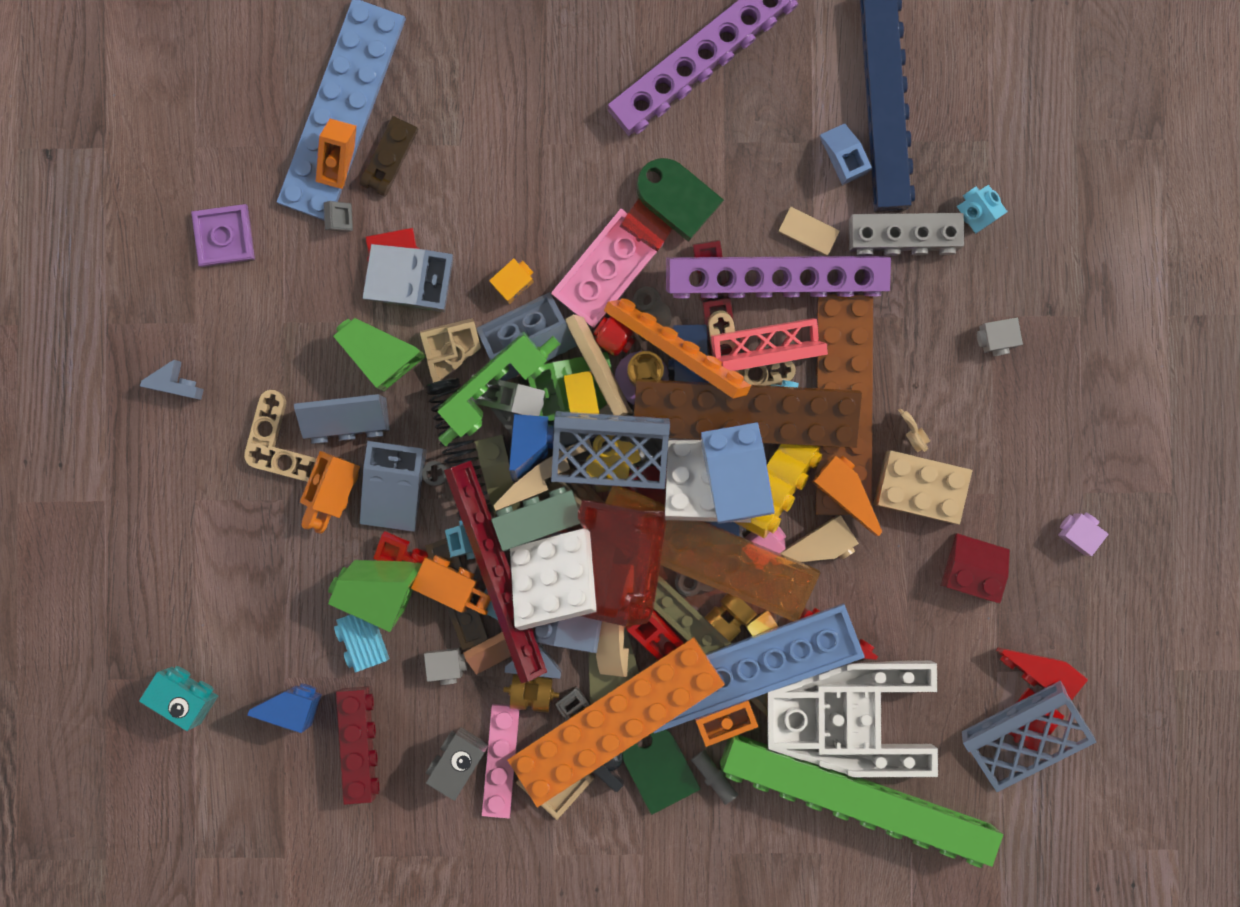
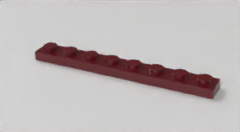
M468 461L446 469L444 473L520 682H529L547 673V669L532 628L524 630L515 628L512 573L505 553L502 551L472 462Z

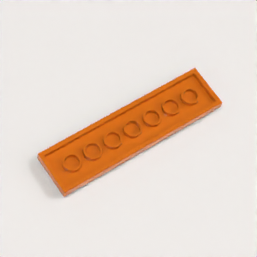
M694 637L507 761L538 808L723 687L725 683Z

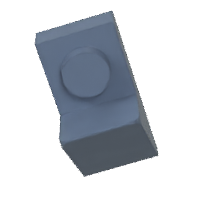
M177 360L169 362L143 379L140 384L141 387L199 400L202 399L204 390L195 387V381L180 378L179 383H177L181 368V362Z

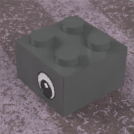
M460 727L457 733L451 731L440 748L444 751L443 756L441 757L437 754L426 771V774L430 776L426 784L455 801L485 753L488 743Z

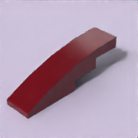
M720 240L692 244L694 257H723ZM696 270L699 284L702 280V274L699 270ZM725 270L720 271L717 275L719 285L727 283ZM700 293L704 323L707 325V341L710 356H712L708 319L716 311H725L733 319L731 300L728 297V293H718L717 298H701ZM719 317L718 322L713 324V327H718L720 334L724 333V325L728 324V322ZM729 344L720 345L721 355L731 353L732 347Z

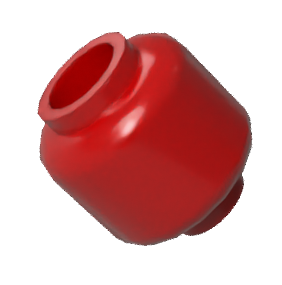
M605 316L593 333L596 336L595 340L598 346L612 356H617L622 351L627 354L635 342V339L632 338L634 331L612 316L609 318Z

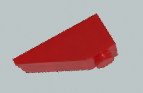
M641 596L625 610V627L627 631L658 660L684 644L682 639L661 615Z

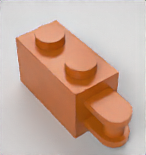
M323 451L319 452L300 503L307 506L302 519V528L307 530L313 528L316 533L322 534L327 528L331 515L340 518L342 511L348 504V496L352 486L358 479L360 466Z
M437 555L433 559H424L411 589L461 613L471 608L481 614H488L489 611L486 609L491 599L487 592L477 588L480 581L474 578L475 573L463 567H460L459 570L449 567L450 561ZM474 593L480 596L477 604L471 602Z

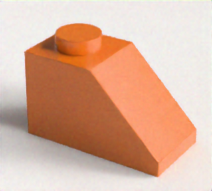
M329 119L319 135L316 182L343 189L355 148L356 125Z

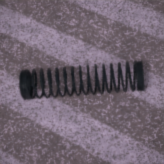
M459 378L445 379L425 386L428 395H436L430 398L429 402L440 403L431 408L432 412H437L438 409L436 408L446 401L432 400L456 392L459 389L457 387L461 385ZM440 414L433 417L436 421L444 420L443 418H437L441 416ZM443 421L437 424L435 428L448 430L450 426H441L447 423L446 421ZM447 430L440 432L437 436L440 437ZM474 439L449 443L447 445L452 447L443 450L442 454L457 455L445 459L444 463H458L448 467L447 469L463 464L468 461L473 462L479 459V457H472L449 461L456 457L476 451V448H472L461 451L447 452L452 449L473 443L475 441ZM473 466L474 470L480 469L481 466ZM477 474V479L483 477V474ZM479 483L480 487L485 486V483ZM482 491L483 495L488 493L487 491ZM485 500L489 512H492L493 510H491V505L488 504L490 500ZM458 511L456 513L458 514L457 517H459L458 520H462Z

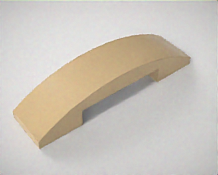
M612 563L596 653L599 672L603 675L627 677L629 648H623L626 594L627 592H632L633 564Z

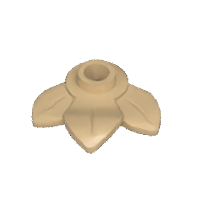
M898 409L911 430L906 433L911 445L917 452L921 450L927 451L929 449L927 443L930 442V439L923 428L918 429L916 422L908 411L904 412L902 409Z

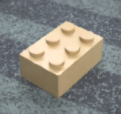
M886 451L873 505L951 524H960L972 470L895 451Z

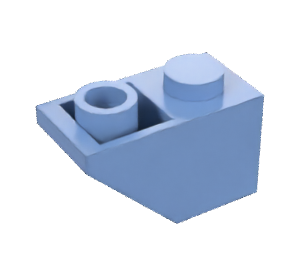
M845 123L819 135L842 185L866 175L872 168L860 141Z

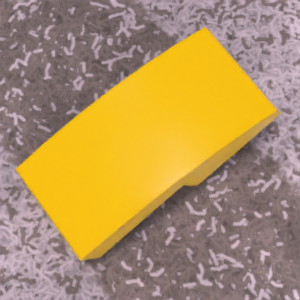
M586 371L565 375L564 381L570 412L599 414L592 372Z

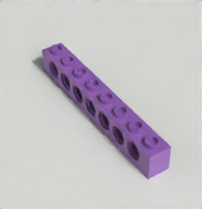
M738 0L609 103V113L628 136L633 132L636 134L641 133L649 125L648 120L655 115L660 117L670 109L671 106L669 104L676 98L681 100L692 91L691 86L698 80L700 83L706 81L713 74V68L718 64L722 66L727 64L735 56L733 52L738 48L742 47L745 49L755 41V35L762 29L764 32L771 29L777 23L776 18L783 12L788 15L799 5L798 0H774L777 6L773 8L766 7L763 4V0ZM745 15H750L755 19V23L746 25L742 22L741 18ZM729 32L733 35L734 40L724 42L721 40L720 34ZM702 49H708L712 52L713 57L707 60L702 59L698 52ZM681 66H687L691 69L692 73L687 77H683L677 73V69ZM660 83H665L671 90L666 94H661L656 91L655 87ZM639 100H644L649 104V108L645 111H638L634 104Z
M886 256L666 258V291L673 293V298H690V293H701V298H717L718 293H728V297L743 298L746 292H756V297H772L773 292H783V297H800V292H810L812 297H826L827 292H837V296L851 297L854 296V291H864V296H881V291H890L891 258ZM808 269L811 273V279L808 283L802 284L800 282V274ZM835 269L838 273V279L835 283L829 284L827 275L831 270ZM859 269H863L865 278L861 283L857 284L854 280V275ZM695 270H699L702 274L701 282L697 285H691L689 282L690 274ZM722 270H727L729 281L724 285H719L717 282L718 273ZM749 270H754L757 274V279L753 284L747 285L744 279L745 274ZM782 270L784 279L780 284L775 285L772 281V275L775 271Z

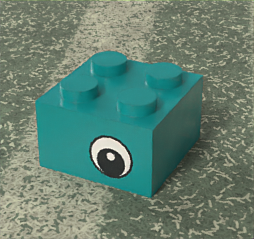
M176 666L175 668L170 667L157 672L139 702L182 729L189 731L203 722L218 695L213 692L214 688L203 681H199V683L189 677L191 674L187 670Z

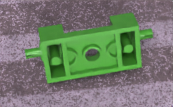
M523 331L441 404L437 412L450 425V428L438 437L442 444L447 446L458 435L462 437L465 433L471 436L482 426L483 411L471 397L477 400L488 390L487 383L492 378L496 381L502 378L509 371V363L525 380L529 376L533 379L539 376L546 369L544 363L547 361L548 355L561 345L557 339L552 336L541 347H537Z

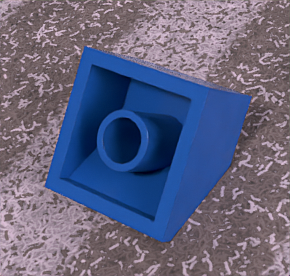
M514 414L509 468L513 482L520 480L547 458L548 448L553 449L554 426L549 425V418L547 416Z
M300 683V686H294L250 709L247 716L302 733L312 726L322 694L315 692V687Z

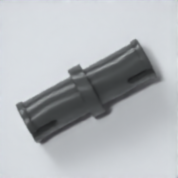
M705 749L691 759L706 780L704 782L706 785H711L724 805L739 795L725 778L722 768L719 769Z

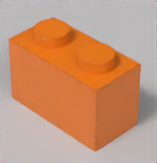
M748 700L695 719L706 747L758 727Z

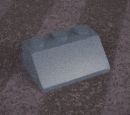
M550 292L476 328L490 360L498 355L523 331L537 347H541L552 336L557 339L561 345L548 355L547 360L577 346ZM511 363L508 364L510 367L509 371L500 378L502 381L515 378L520 374Z
M379 394L294 404L302 438L311 439V444L327 443L328 437L338 436L339 441L354 440L355 434L366 433V438L382 437L383 431H390L387 400Z

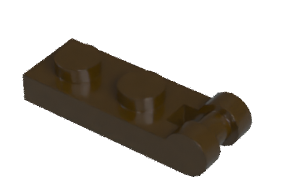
M392 116L366 171L361 177L360 185L367 189L371 187L377 190V194L385 197L419 129ZM377 171L385 174L382 180L375 177Z

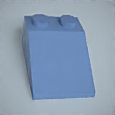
M758 422L701 432V447L717 523L721 524L774 514L765 452Z

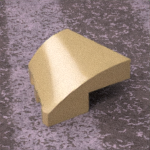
M473 318L420 331L433 383L441 381L452 370H456L466 358L472 356L481 348Z

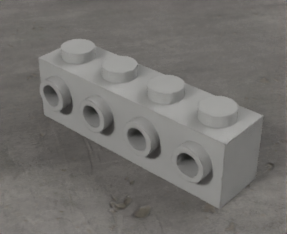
M963 213L852 214L849 218V252L857 251V256H871L873 251H884L886 256L901 255V251H912V255H927L928 251H939V255H954L956 250L964 247Z

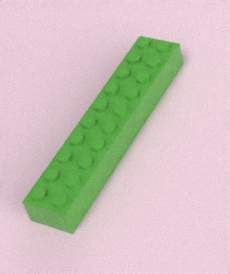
M742 735L728 738L720 760L721 768L726 773L728 779L742 783L743 779L753 783L752 786L765 792H768L770 788L774 789L784 799L794 802L796 798L802 799L806 802V806L818 811H822L823 807L833 811L832 815L844 820H849V817H853L860 821V825L875 830L876 826L886 830V834L897 839H902L904 835L912 839V843L917 846L929 849L930 845L940 849L939 852L951 858H956V855H960L966 859L967 863L982 868L983 864L993 867L1004 835L991 823L861 777H851L805 760L769 750L767 744Z

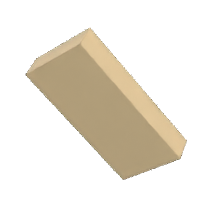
M790 207L778 233L824 256H828L840 232L793 207Z

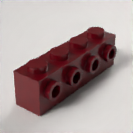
M369 686L341 688L336 692L343 802L344 805L372 803L377 797L376 794L380 792L379 778L375 777L378 754L376 749L373 750V738H376V725L374 721H371V711L374 710L373 694H370Z

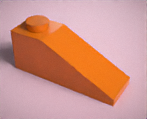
M843 455L840 459L837 456H833L811 482L874 536H880L882 529L858 474L852 470L855 465Z

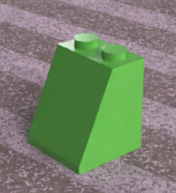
M356 318L352 321L347 319L336 328L338 332L333 336L373 385L384 392L426 357L418 348Z
M354 560L348 568H342L338 578L335 577L328 590L332 594L328 604L390 632L408 605L413 593L411 587L422 564L405 561Z

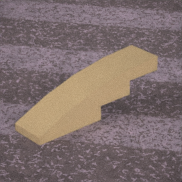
M588 438V439L586 440V442H587V443L589 444V446L592 448L591 443H590L589 438ZM573 444V445H571V446H569V447H567V448H565V449L568 451V450H569L571 447H573L575 444ZM581 444L571 455L576 456L588 450ZM559 451V458L564 454L562 451ZM553 456L534 467L518 480L495 503V511L548 491L545 479L552 477ZM568 457L558 464V474L570 470L567 462Z

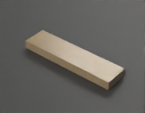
M573 314L565 319L613 415L630 416L633 414L584 317Z

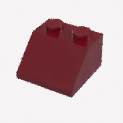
M956 533L940 586L1000 604L1009 575L1010 549Z

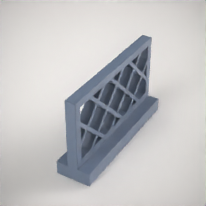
M556 411L551 482L665 489L670 420L667 418ZM560 432L573 433L579 441L567 451L560 443ZM579 433H584V434H587V435H585V436L582 438ZM593 434L601 435L608 442L597 452L586 442ZM607 435H614L615 437L610 439ZM622 436H629L636 444L626 454H623L614 444ZM636 437L644 438L639 442ZM650 438L662 439V449L654 456L643 446ZM581 444L593 455L582 465L571 455ZM611 446L621 458L608 467L599 455ZM640 448L649 460L637 469L628 457ZM559 449L564 453L560 458ZM660 456H661V465L656 461V459H657L658 457H660ZM568 457L577 469L570 475H559L558 464ZM595 459L606 470L599 477H591L584 470ZM623 461L634 471L627 479H619L612 471ZM653 463L660 471L659 481H649L641 472ZM579 472H581L584 476H576V475H577ZM608 474H610L612 478H604V477L607 476ZM638 476L641 480H634V478Z
M1061 681L962 731L964 746L968 752L972 753L996 792L1096 743L1094 735L1068 696ZM1066 704L1070 710L1068 721L1054 718L1055 709ZM1036 719L1045 721L1043 734L1028 730L1030 722ZM1051 723L1066 727L1063 738L1047 735ZM1071 728L1082 730L1086 735V738L1078 742L1067 740ZM1010 732L1021 734L1018 746L1003 743L1005 735ZM1026 736L1041 739L1038 751L1023 748ZM1045 741L1060 744L1059 751L1053 755L1043 753ZM985 745L997 747L993 759L981 756L978 749ZM1001 748L1016 752L1013 764L998 760ZM1020 754L1034 756V764L1029 767L1017 765ZM995 767L1011 769L1009 777L998 782L994 776Z

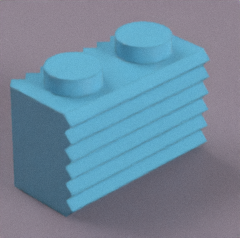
M351 614L336 620L338 625L334 626L335 633L339 642L344 641L347 652H344V658L349 668L353 667L354 671L358 672L390 659L377 626Z

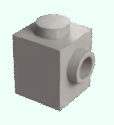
M1018 317L984 323L979 326L980 331H977L979 346L983 347L984 353L993 352V356L1009 354V348L1023 345Z
M460 648L434 650L424 653L427 682L440 680V685L457 683L456 678H461L463 671L467 670V661L464 654H461Z

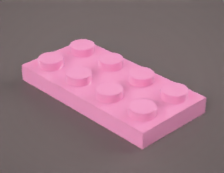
M620 209L556 286L551 295L573 313L584 317L586 323L594 329L607 314L604 312L608 301L618 300L664 243L623 209Z

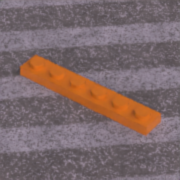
M624 298L608 301L604 312L733 399L748 394L751 385L744 381V377L740 373L726 369L721 365L722 362L719 359L705 355L699 351V346L678 337V333L674 329L663 327L656 322L657 319L653 315L636 309V305L632 301Z

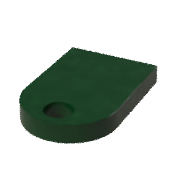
M658 158L648 162L640 171L636 182L637 195L643 205L688 242L724 201L723 198L683 165L668 158ZM648 172H656L660 176L661 181L652 183L647 179L646 174Z
M667 729L657 733L652 732L650 734L652 736V743L649 746L641 747L636 743L623 751L625 765L651 815L701 790L674 736Z

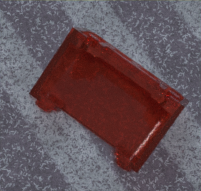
M582 500L578 510V520L583 528H587L590 531L597 612L582 615L581 617L625 627L648 623L653 614L666 529L665 513L653 509Z

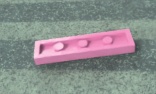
M492 704L482 816L510 818L514 770L507 760L516 754L520 714L519 709H510V705Z

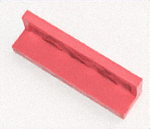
M815 318L711 335L713 357L719 359L723 367L732 371L828 354L827 343L818 341V325ZM809 326L810 341H799L795 337L801 327ZM776 331H782L787 335L781 346H775L769 341ZM756 335L762 341L755 350L749 351L743 345L750 336ZM731 340L736 344L729 355L721 356L720 341Z

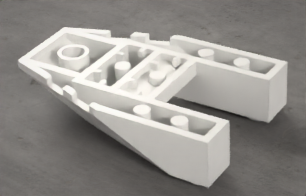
M931 660L851 663L768 692V749L847 774L851 777H938V748L934 745L881 744V692H937V663Z

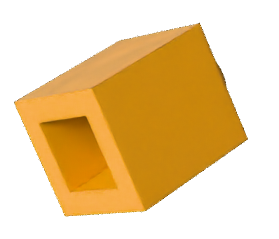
M513 258L489 281L502 297L511 304L534 283L531 278L533 271L523 260L518 263Z

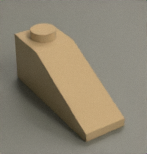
M836 515L786 547L784 551L769 562L772 565L835 559L838 556L842 560L854 553L853 547L859 543L842 516Z

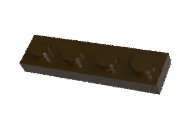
M447 538L425 545L429 558L433 559L437 555L450 561L449 567L459 570L460 567H463L459 556L450 557ZM473 596L471 602L476 604V601ZM447 606L462 650L481 644L489 639L479 612L468 608L466 612L461 613Z

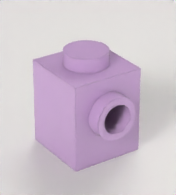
M1085 513L1084 515L1074 514L1073 516H1067L1060 525L1062 531L1058 536L1083 555L1093 556L1108 536V533L1097 526L1100 522L1095 517Z

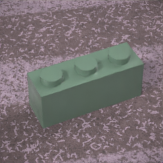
M565 487L555 489L549 492V498L541 501L538 496L522 501L524 507L513 510L512 506L497 510V516L491 520L502 551L583 523V518L572 489L566 491Z

